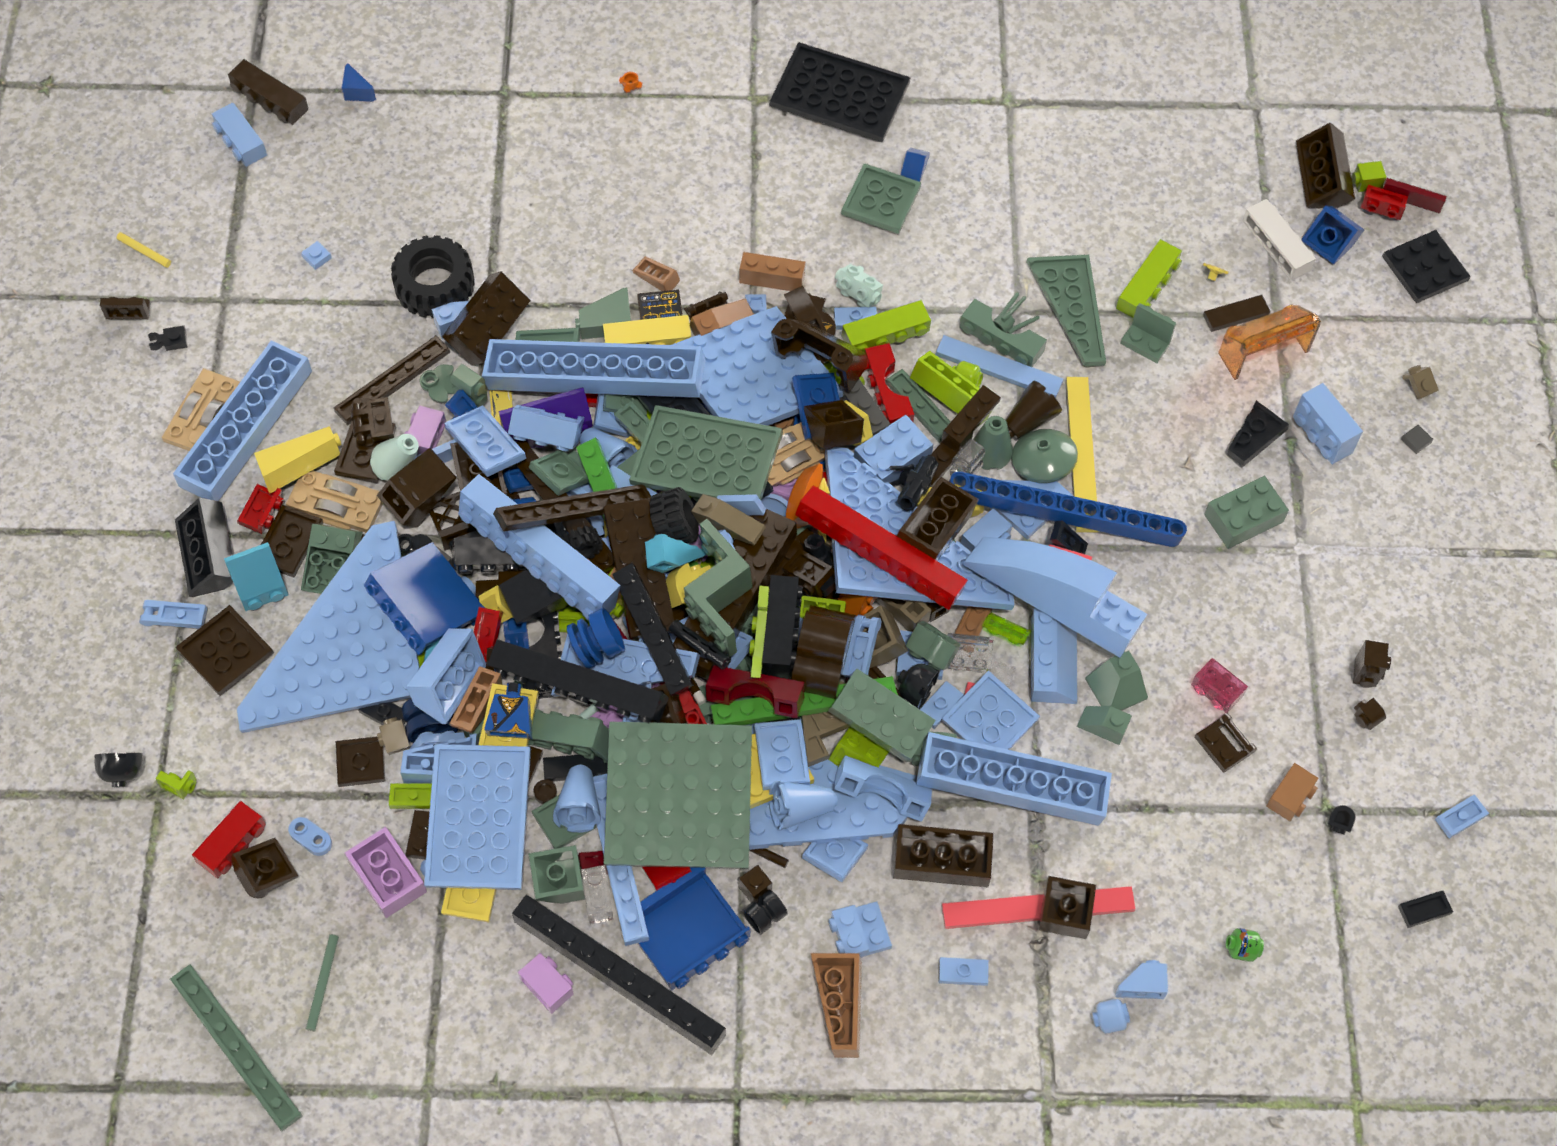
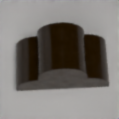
M810 605L809 611H806L791 679L804 682V692L836 699L856 615Z

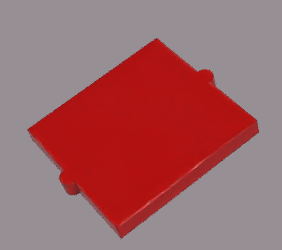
M641 866L656 890L671 882H676L677 879L691 872L690 867Z

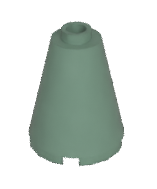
M1000 416L989 417L970 444L972 461L985 470H990V468H997L998 470L1008 465L1012 458L1013 446L1007 422Z

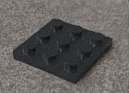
M1437 230L1389 249L1382 255L1385 262L1416 304L1469 281L1471 277Z

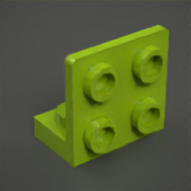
M850 727L828 760L839 767L846 755L879 768L889 751Z

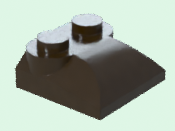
M276 838L236 852L231 858L236 876L246 893L252 898H263L270 890L298 877L297 872Z

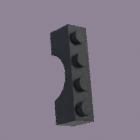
M557 611L535 618L545 629L540 640L530 646L529 650L561 659L562 651L558 652L557 645L561 644L560 631H555L554 624H559Z

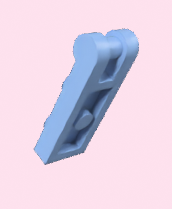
M145 600L143 603L144 614L140 616L139 623L144 626L161 625L199 629L204 625L207 607L203 604ZM158 611V614L153 615V612Z
M863 615L856 616L843 676L850 678L856 669L868 675L877 634L881 628L880 618L872 617L868 619ZM865 627L869 628L868 633L863 632Z

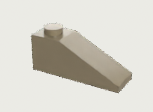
M705 494L700 497L691 511L699 525L708 519L717 530H726L732 538L752 545L756 544L766 528L764 524L726 502Z

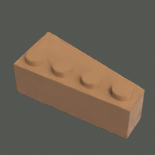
M811 953L834 1057L859 1058L862 975L860 954Z

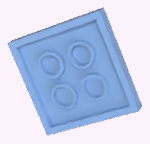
M988 670L942 717L941 721L963 740L1010 750L1039 720L1040 716Z

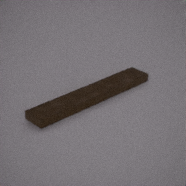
M437 335L336 405L333 408L334 412L348 426L352 421V404L359 403L362 409L367 408L366 400L389 397L448 355L450 349Z

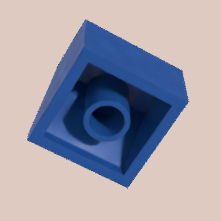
M1325 206L1303 236L1302 242L1329 262L1335 264L1353 247L1364 232V229L1333 206Z

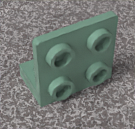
M1139 303L1136 307L1132 325L1121 339L1120 344L1158 363L1170 346L1176 322L1168 316L1159 314L1151 307Z

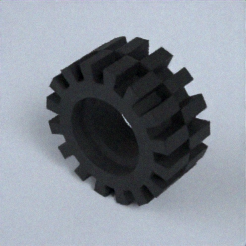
M581 526L577 527V530L574 531L572 529L570 534L566 533L563 535L564 538H561L587 559L594 558V554H599V550L603 549V543L596 528L593 526L589 528L584 526L582 529Z

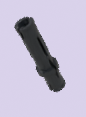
M674 620L669 626L668 630L670 633L699 652L703 659H709L722 670L730 664L731 657L716 648L715 643L706 641L679 620Z

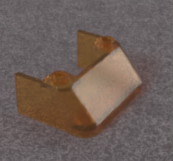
M1291 304L1283 310L1239 326L1234 325L1228 328L1218 354L1233 379L1236 380L1239 378L1246 356L1293 338H1296L1304 352L1308 353L1320 327L1321 320L1316 313L1299 305Z

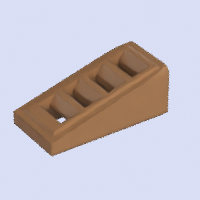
M646 256L632 270L635 275L660 291L673 290L680 282L677 270Z

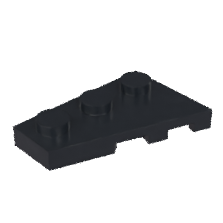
M1256 400L1242 428L1237 432L1229 446L1227 454L1244 467L1286 432L1289 424Z

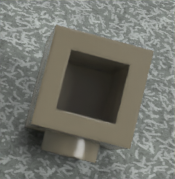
M397 717L383 721L384 725L379 726L380 733H377L380 746H385L387 754L392 755L410 749L411 744L407 738L403 720H397Z

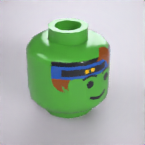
M1236 928L1231 935L1227 936L1225 946L1233 959L1253 962L1262 955L1264 941L1256 931Z

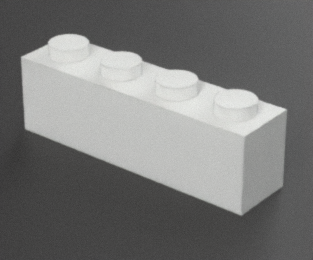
M1265 199L1246 209L1243 222L1291 281L1312 270L1316 260L1313 252L1308 250L1300 236L1294 233L1289 223L1281 217L1274 205H1271Z

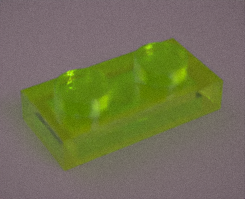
M992 612L985 618L982 625L991 634L1002 635L1016 645H1024L1032 632Z

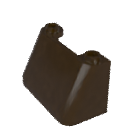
M782 319L771 331L777 356L786 359L790 353H796L800 356L805 347L832 361L833 366L837 369L836 375L841 378L840 389L849 394L868 365L865 352L806 321Z

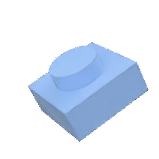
M318 241L301 252L302 257L315 270L332 259L331 253Z

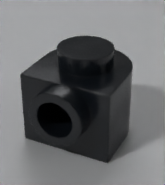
M1347 805L1337 806L1332 811L1328 824L1332 825L1331 830L1343 835H1345L1346 831L1351 833L1356 820V814Z

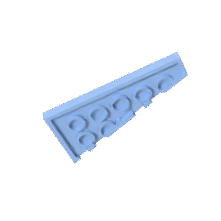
M567 633L561 660L585 667L574 652ZM623 639L625 651L612 658L608 657L602 650L604 661L600 664L595 661V666L590 668L638 685L664 682L646 643ZM676 649L690 678H694L700 655L696 652ZM552 689L551 695L553 697H558L559 695L555 694V690Z

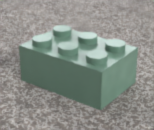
M1262 476L1210 501L1204 515L1227 549H1230L1283 523L1289 509L1266 476Z

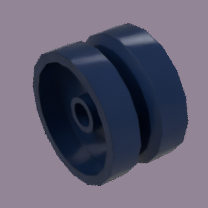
M408 699L402 706L403 719L407 723L405 726L407 738L412 743L424 732L436 734L446 731L457 733L458 728L450 726L454 714L446 724H441L416 707L412 699Z

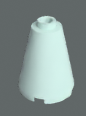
M402 434L378 444L373 449L370 459L371 468L376 476L381 480L385 479L388 481L416 458L419 447L417 439L411 434Z

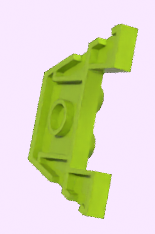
M759 586L757 617L753 616L752 633H756L755 640H750L749 650L750 656H753L751 677L760 678L762 672L769 586Z

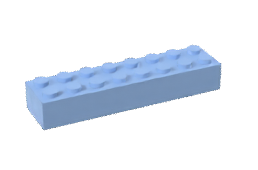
M272 340L269 342L174 471L173 475L180 488L201 498L219 501L312 372L308 357Z
M480 474L460 491L458 513L460 518L465 523H470L477 528V531L483 537H488L492 540L499 550L506 551L511 555L517 564L525 566L533 577L540 578L545 582L552 592L559 593L570 606L578 608L586 619H588L589 614L603 607L608 613L616 607L620 584L545 525L503 532L493 512L498 507L516 505L517 503Z
M928 732L923 741L916 785L1099 826L1107 814L1112 773Z

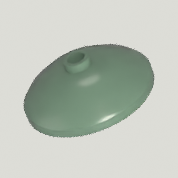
M1039 429L1027 433L1016 442L1012 453V463L1017 473L1023 478L1036 483H1051L1066 477L1074 469L1078 459L1077 447L1074 441L1067 434L1054 429Z

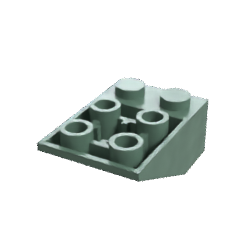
M312 524L301 590L322 594L361 541L363 532L323 524Z

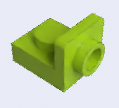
M190 770L186 772L182 779L172 772L167 774L160 771L156 776V780L161 788L183 800L196 787L197 779Z

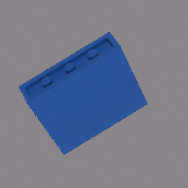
M433 542L370 573L364 583L368 594L375 599L382 612L390 618L395 628L401 632L409 646L418 655H421L427 646L440 640L448 629H460L469 623L474 626L478 608H485Z
M690 868V873L680 877L676 882H671L640 902L649 941L637 944L671 991L676 987L678 989L683 988L689 983V978L695 974L701 975L710 968L709 965L715 960L721 961L725 959L731 949L736 946L738 948L742 947L749 941L751 936L750 927H745L707 876L706 868Z

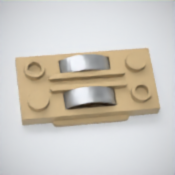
M203 368L162 436L163 442L190 451L239 385L240 381Z
M801 422L783 429V435L768 478V482L772 486L778 484L785 485L798 478L804 469L825 460V449H822L813 440H805Z
M310 471L298 478L286 506L322 518L325 524L367 533L374 524L383 502L377 496L378 490L327 474Z

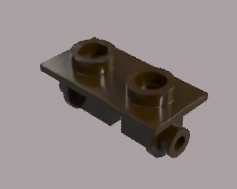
M720 291L717 295L698 303L689 304L684 310L691 320L693 316L704 311L728 304L727 293Z

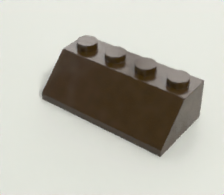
M1330 122L1295 140L1307 208L1318 209L1325 206L1339 208L1355 200L1344 133Z

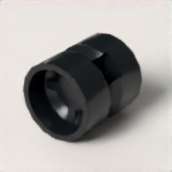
M767 890L758 897V903L752 902L742 910L747 922L759 935L770 929L773 921L779 922L788 914L785 905L772 890Z

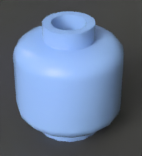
M1119 999L1098 1003L1097 1012L1093 1013L1095 1026H1101L1102 1031L1106 1034L1125 1030L1127 1023H1130L1126 1003L1122 1004Z

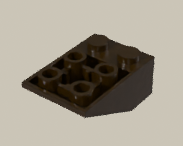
M428 448L392 476L377 496L401 525L419 527L457 477L431 448Z

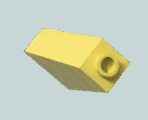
M329 426L255 452L254 455L269 493L276 491L277 488H282L339 456L338 446H341L338 434H333Z

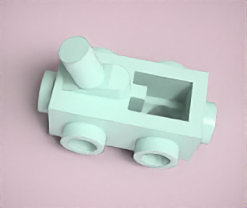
M849 264L836 272V287L841 289L842 295L855 298L859 306L869 308L881 300L883 284L874 277L864 273L862 266Z

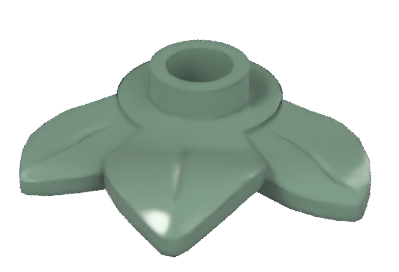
M443 364L437 366L434 370H427L422 373L419 379L420 386L428 391L430 398L434 401L445 403L448 401V394H453L454 385L451 383V375L454 366Z

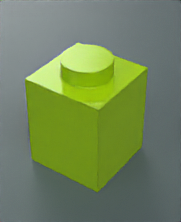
M1382 161L1358 163L1355 171L1352 173V183L1356 185L1358 192H1366L1368 184L1383 188L1387 178Z

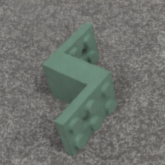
M706 519L700 523V537L703 542L701 546L708 556L712 555L716 559V565L684 587V601L687 605L685 610L691 619L699 621L700 628L706 636L711 635L713 637L716 647L722 652L725 651L731 657L737 652L735 633L718 612L752 588L751 571L746 561L710 521Z

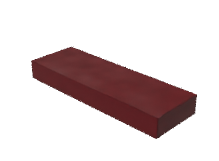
M1386 178L1382 188L1408 196L1407 204L1439 214L1447 198L1445 195L1390 178Z

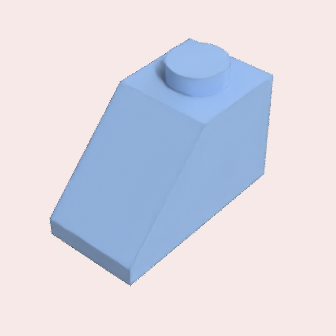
M1148 960L1142 963L1118 986L1115 997L1165 999L1168 993L1167 964H1160V961Z

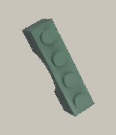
M974 299L961 315L959 328L965 333L977 337L984 344L996 348L1001 354L1008 355L1019 363L1033 367L1044 353L1047 339L1031 330L1019 334H1009L1001 331L992 320L993 308Z

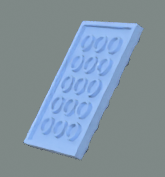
M435 744L425 887L522 890L530 747Z

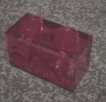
M1211 658L1195 675L1191 684L1198 694L1207 697L1212 701L1214 707L1218 710H1223L1225 713H1228L1237 704L1248 688L1244 682L1214 658Z

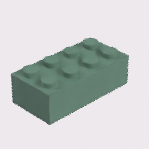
M859 669L852 673L828 712L906 763L912 759L936 721Z

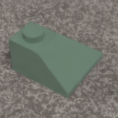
M1129 650L1124 652L1120 658L1115 656L1108 659L1085 678L1101 706H1112L1122 711L1148 699L1141 670Z

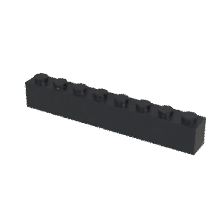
M498 639L487 663L495 672L500 673L501 677L506 678L508 674L514 676L513 680L519 683L526 684L529 681L534 683V687L540 690L547 691V688H551L559 696L567 698L569 694L575 696L574 700L580 703L588 704L590 701L596 703L595 707L609 711V708L617 710L616 714L629 718L630 715L638 717L637 721L648 724L651 721L660 723L669 699L663 692Z

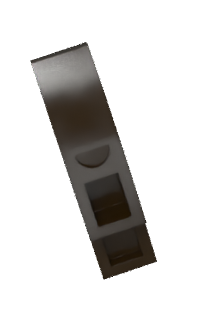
M803 285L784 294L796 320L806 321L827 332ZM813 351L816 359L821 361L823 365L831 362V360Z

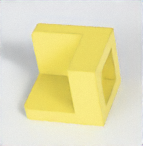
M498 585L479 595V601L485 608L503 612L501 623L513 617Z

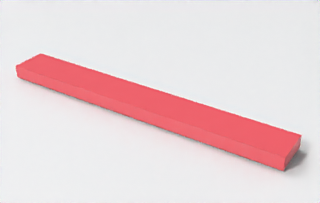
M1132 886L1097 889L1092 916L1135 912ZM1044 894L942 903L945 929L1039 921Z

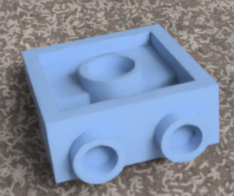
M877 901L859 907L852 905L832 911L831 918L828 921L832 933L836 932L838 941H836L838 953H859L860 957H864L892 948Z

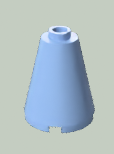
M593 427L584 430L580 436V444L595 437L599 440L609 468L612 465L618 467L638 451L632 444Z
M576 765L570 768L553 811V821L560 828L561 825L567 827L569 832L582 833L594 829L595 824L599 825L601 818L593 774L585 765Z
M777 781L771 784L769 795L773 794V802H769L771 818L775 826H780V830L832 812L838 803L837 794L829 787Z

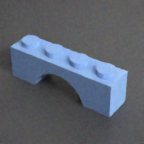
M846 755L836 772L834 790L853 797H857L865 792L882 795L897 807L900 814L920 822L923 821L931 806L932 788L916 785V782Z

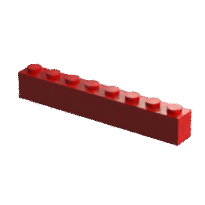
M813 485L799 502L795 516L838 541L841 545L846 546L859 556L872 562L880 569L893 575L898 580L906 583L919 593L927 596L937 604L950 610L961 595L968 581L966 578Z

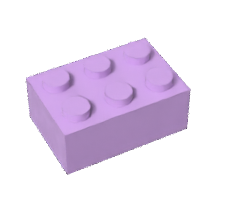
M386 827L345 852L349 864L385 918H388L427 892L424 882Z

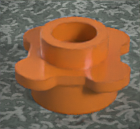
M627 72L619 79V82L624 86L623 90L625 92H631L642 87L638 74L634 72Z

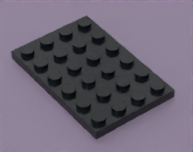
M798 42L769 101V106L883 142L910 84L911 77Z

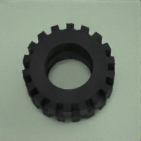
M677 487L653 495L650 499V516L656 535L665 534L670 538L682 540L684 543L689 544L697 541L699 523L691 512L694 505L683 488Z

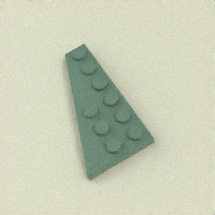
M1090 255L1028 257L1027 265L1083 366H1105L1106 356Z

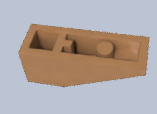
M745 298L695 315L691 318L689 324L694 336L699 334L703 336L715 329L726 327L737 320L754 314Z
M479 666L450 722V726L469 733L475 730L485 717L492 683L502 685L500 673Z

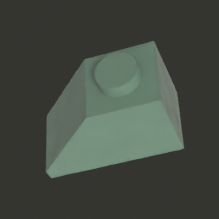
M1086 706L1077 727L1120 745L1132 715L1112 706Z

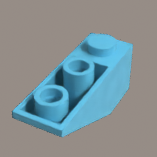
M665 534L656 535L653 539L645 542L647 568L661 573L707 555L698 546L689 545L682 540H675Z

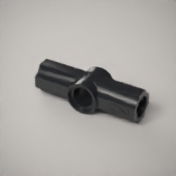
M931 455L922 456L916 468L910 471L897 500L901 509L905 511L914 510L921 497L925 496L928 492L932 478L939 466L935 457Z

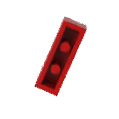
M240 800L193 852L192 856L196 863L218 879L232 867V855L248 848V844L262 834L266 824L261 815Z

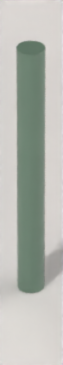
M330 934L306 1025V1030L308 1031L316 1030L339 939L337 935Z

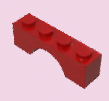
M890 343L865 348L868 365L865 370L869 374L867 376L869 386L874 388L875 391L874 401L880 406L881 411L890 424L904 415H907L914 422L915 414L909 397L894 393L885 382L887 377L895 371L896 360Z

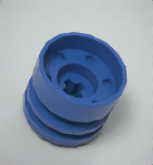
M604 607L588 615L590 626L582 618L577 620V625L571 623L567 626V633L574 652L585 667L589 669L595 666V661L599 664L604 661L602 650L610 658L625 651V644L620 631Z

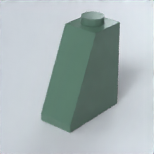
M622 288L578 310L579 318L575 319V325L581 332V339L604 337L603 324L631 321L628 288Z

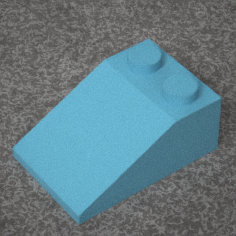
M268 542L224 558L245 611L259 609L264 604L277 602L288 596Z

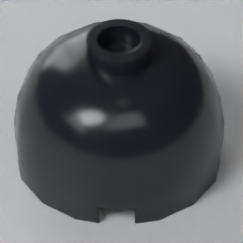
M915 664L908 671L902 670L897 680L900 683V697L920 710L929 698L930 690L936 684L940 671L927 664Z
M103 753L94 755L95 771L98 777L104 782L112 783V787H126V782L135 780L142 770V753Z

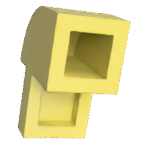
M689 563L673 569L668 574L666 583L672 608L685 604L684 587L711 568L710 565L701 568L700 564L690 567Z

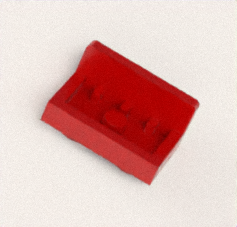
M1368 184L1361 208L1369 212L1401 220L1408 196Z
M256 484L237 520V524L263 534L265 528L269 529L274 520L272 515L275 509L279 510L284 498L281 497L282 489L277 488L276 491L269 493L266 487Z

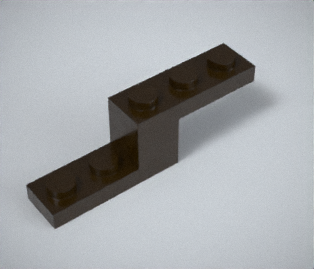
M985 385L977 391L943 430L942 442L931 453V456L936 458L939 466L932 478L930 487L935 485L938 479L948 471L972 442L973 431L1000 402L1001 397Z

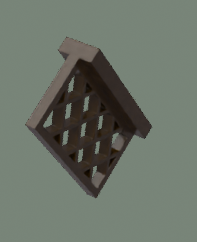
M507 488V496L510 499H520L518 492L510 494ZM460 492L441 498L433 509L440 506L446 507L443 515L434 512L433 509L429 513L444 551L449 549L448 543L454 538L477 530L472 524L462 521L460 516L457 519L448 516L451 510L459 511V506L455 505L457 500H460ZM444 521L453 523V526L441 529Z

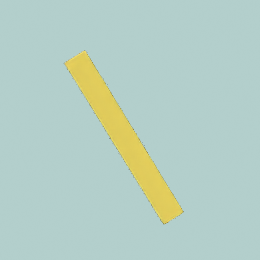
M1067 377L1069 437L1074 441L1078 452L1077 463L1072 470L1073 496L1097 501L1088 377ZM1075 526L1076 532H1098Z

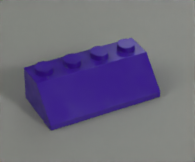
M583 387L521 405L543 409L545 412L556 415L558 412L565 413V417L577 419L578 416L585 417L582 432L593 427ZM514 407L499 411L501 426L507 433ZM509 434L515 442L519 441L513 438L514 435ZM526 439V442L529 444L531 448L544 447L535 444V440Z

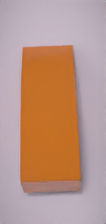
M820 463L804 469L791 491L786 509V518L795 521L797 529L809 525L795 516L800 500L813 485L819 488L823 473V465Z

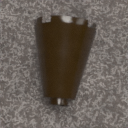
M1035 380L1029 383L1005 419L1011 439H1019L1057 417L1062 411V407L1052 394L1049 396L1045 392L1047 388Z

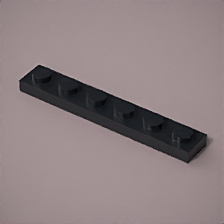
M631 563L613 573L615 581L620 584V592L671 696L674 697L694 686L635 564Z

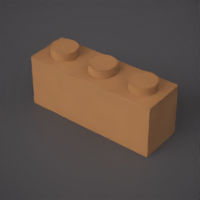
M743 252L739 269V283L792 291L804 283L806 262Z

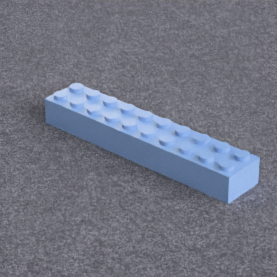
M490 339L482 377L485 379L488 390L564 393L583 387L585 393L700 398L706 360L701 346Z

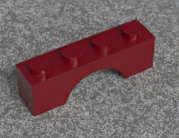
M714 665L706 683V699L710 702L730 705L738 698L757 696L767 700L772 705L774 714L797 718L804 701V682L761 674L760 678H753L749 671L728 667L722 670L719 666Z

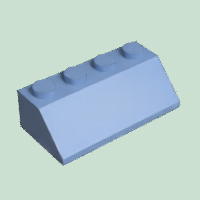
M1034 607L1031 618V702L1077 704V632Z
M448 629L406 686L414 705L441 724H446L458 708L479 666L486 667V662L473 629Z

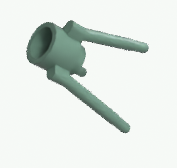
M1018 292L1011 298L999 316L993 320L997 328L1009 334L1040 318L1035 316L1013 326L1015 320L1012 314L1026 300V296H1023L1011 308L1019 296Z

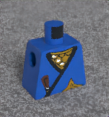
M507 683L506 695H494L484 728L487 736L532 739L531 704L527 696H520L521 684Z

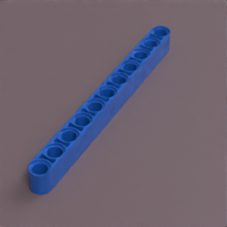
M955 472L949 482L954 485H960L961 487L959 488L979 499L977 505L1050 521L1063 520L1068 525L1141 541L1176 547L1187 532L1186 524L1179 519L975 474Z

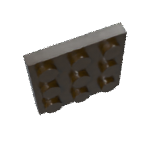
M228 605L175 647L177 652L219 696L274 654L273 649L231 605Z

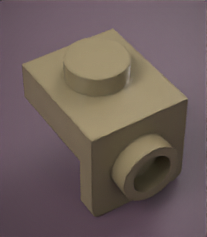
M1420 365L1409 368V373L1402 375L1403 380H1410L1417 399H1422L1439 391L1430 367L1421 368Z

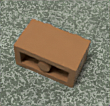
M1294 763L1266 807L1290 822L1294 815L1299 817L1305 809L1306 805L1303 802L1306 797L1311 800L1318 787L1315 784L1319 778Z

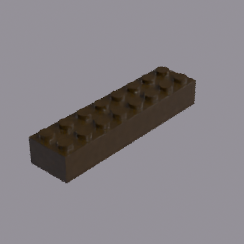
M768 509L765 510L764 515H750V517L766 527L755 545L737 539L733 542L737 553L750 566L752 588L718 612L734 631L735 640L758 603L759 586H768L771 575L775 574L797 536V524L795 521ZM689 616L684 625L706 641L714 643L713 637L711 635L706 636L701 630L699 621L697 619L693 620ZM676 637L673 642L676 649L696 652L700 655L695 674L708 680L712 668L716 664L709 659H703L699 652Z

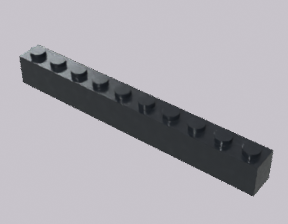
M527 894L512 912L514 923L711 1056L726 1037V1028Z

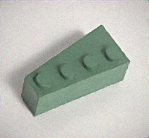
M538 709L535 710L532 724V739H529L528 745L551 750L553 746L555 750L571 755L572 751L579 755H583L584 758L591 760L598 756L604 760V763H608L609 728L603 724L601 719L590 717L588 720L575 714H570L568 717L555 711H550L548 714Z

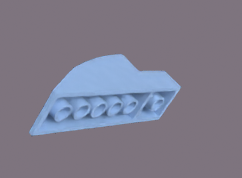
M983 537L963 563L964 566L1119 658L1123 655L1147 616V613L1108 591L1117 572L1094 561L1055 547L1030 541Z

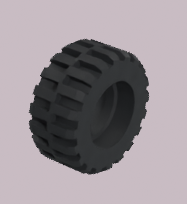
M428 235L422 236L420 240L416 238L410 241L411 244H405L401 248V252H397L395 255V261L391 265V277L397 299L400 300V304L404 308H408V311L412 314L419 313L420 317L426 318L431 316L433 318L432 309L451 302L469 301V297L472 296L475 279L471 259L468 252L458 242L455 241L453 243L452 239L448 237L442 239L438 235L430 238ZM440 268L451 273L445 281L436 285H423L415 281L419 274L428 269Z

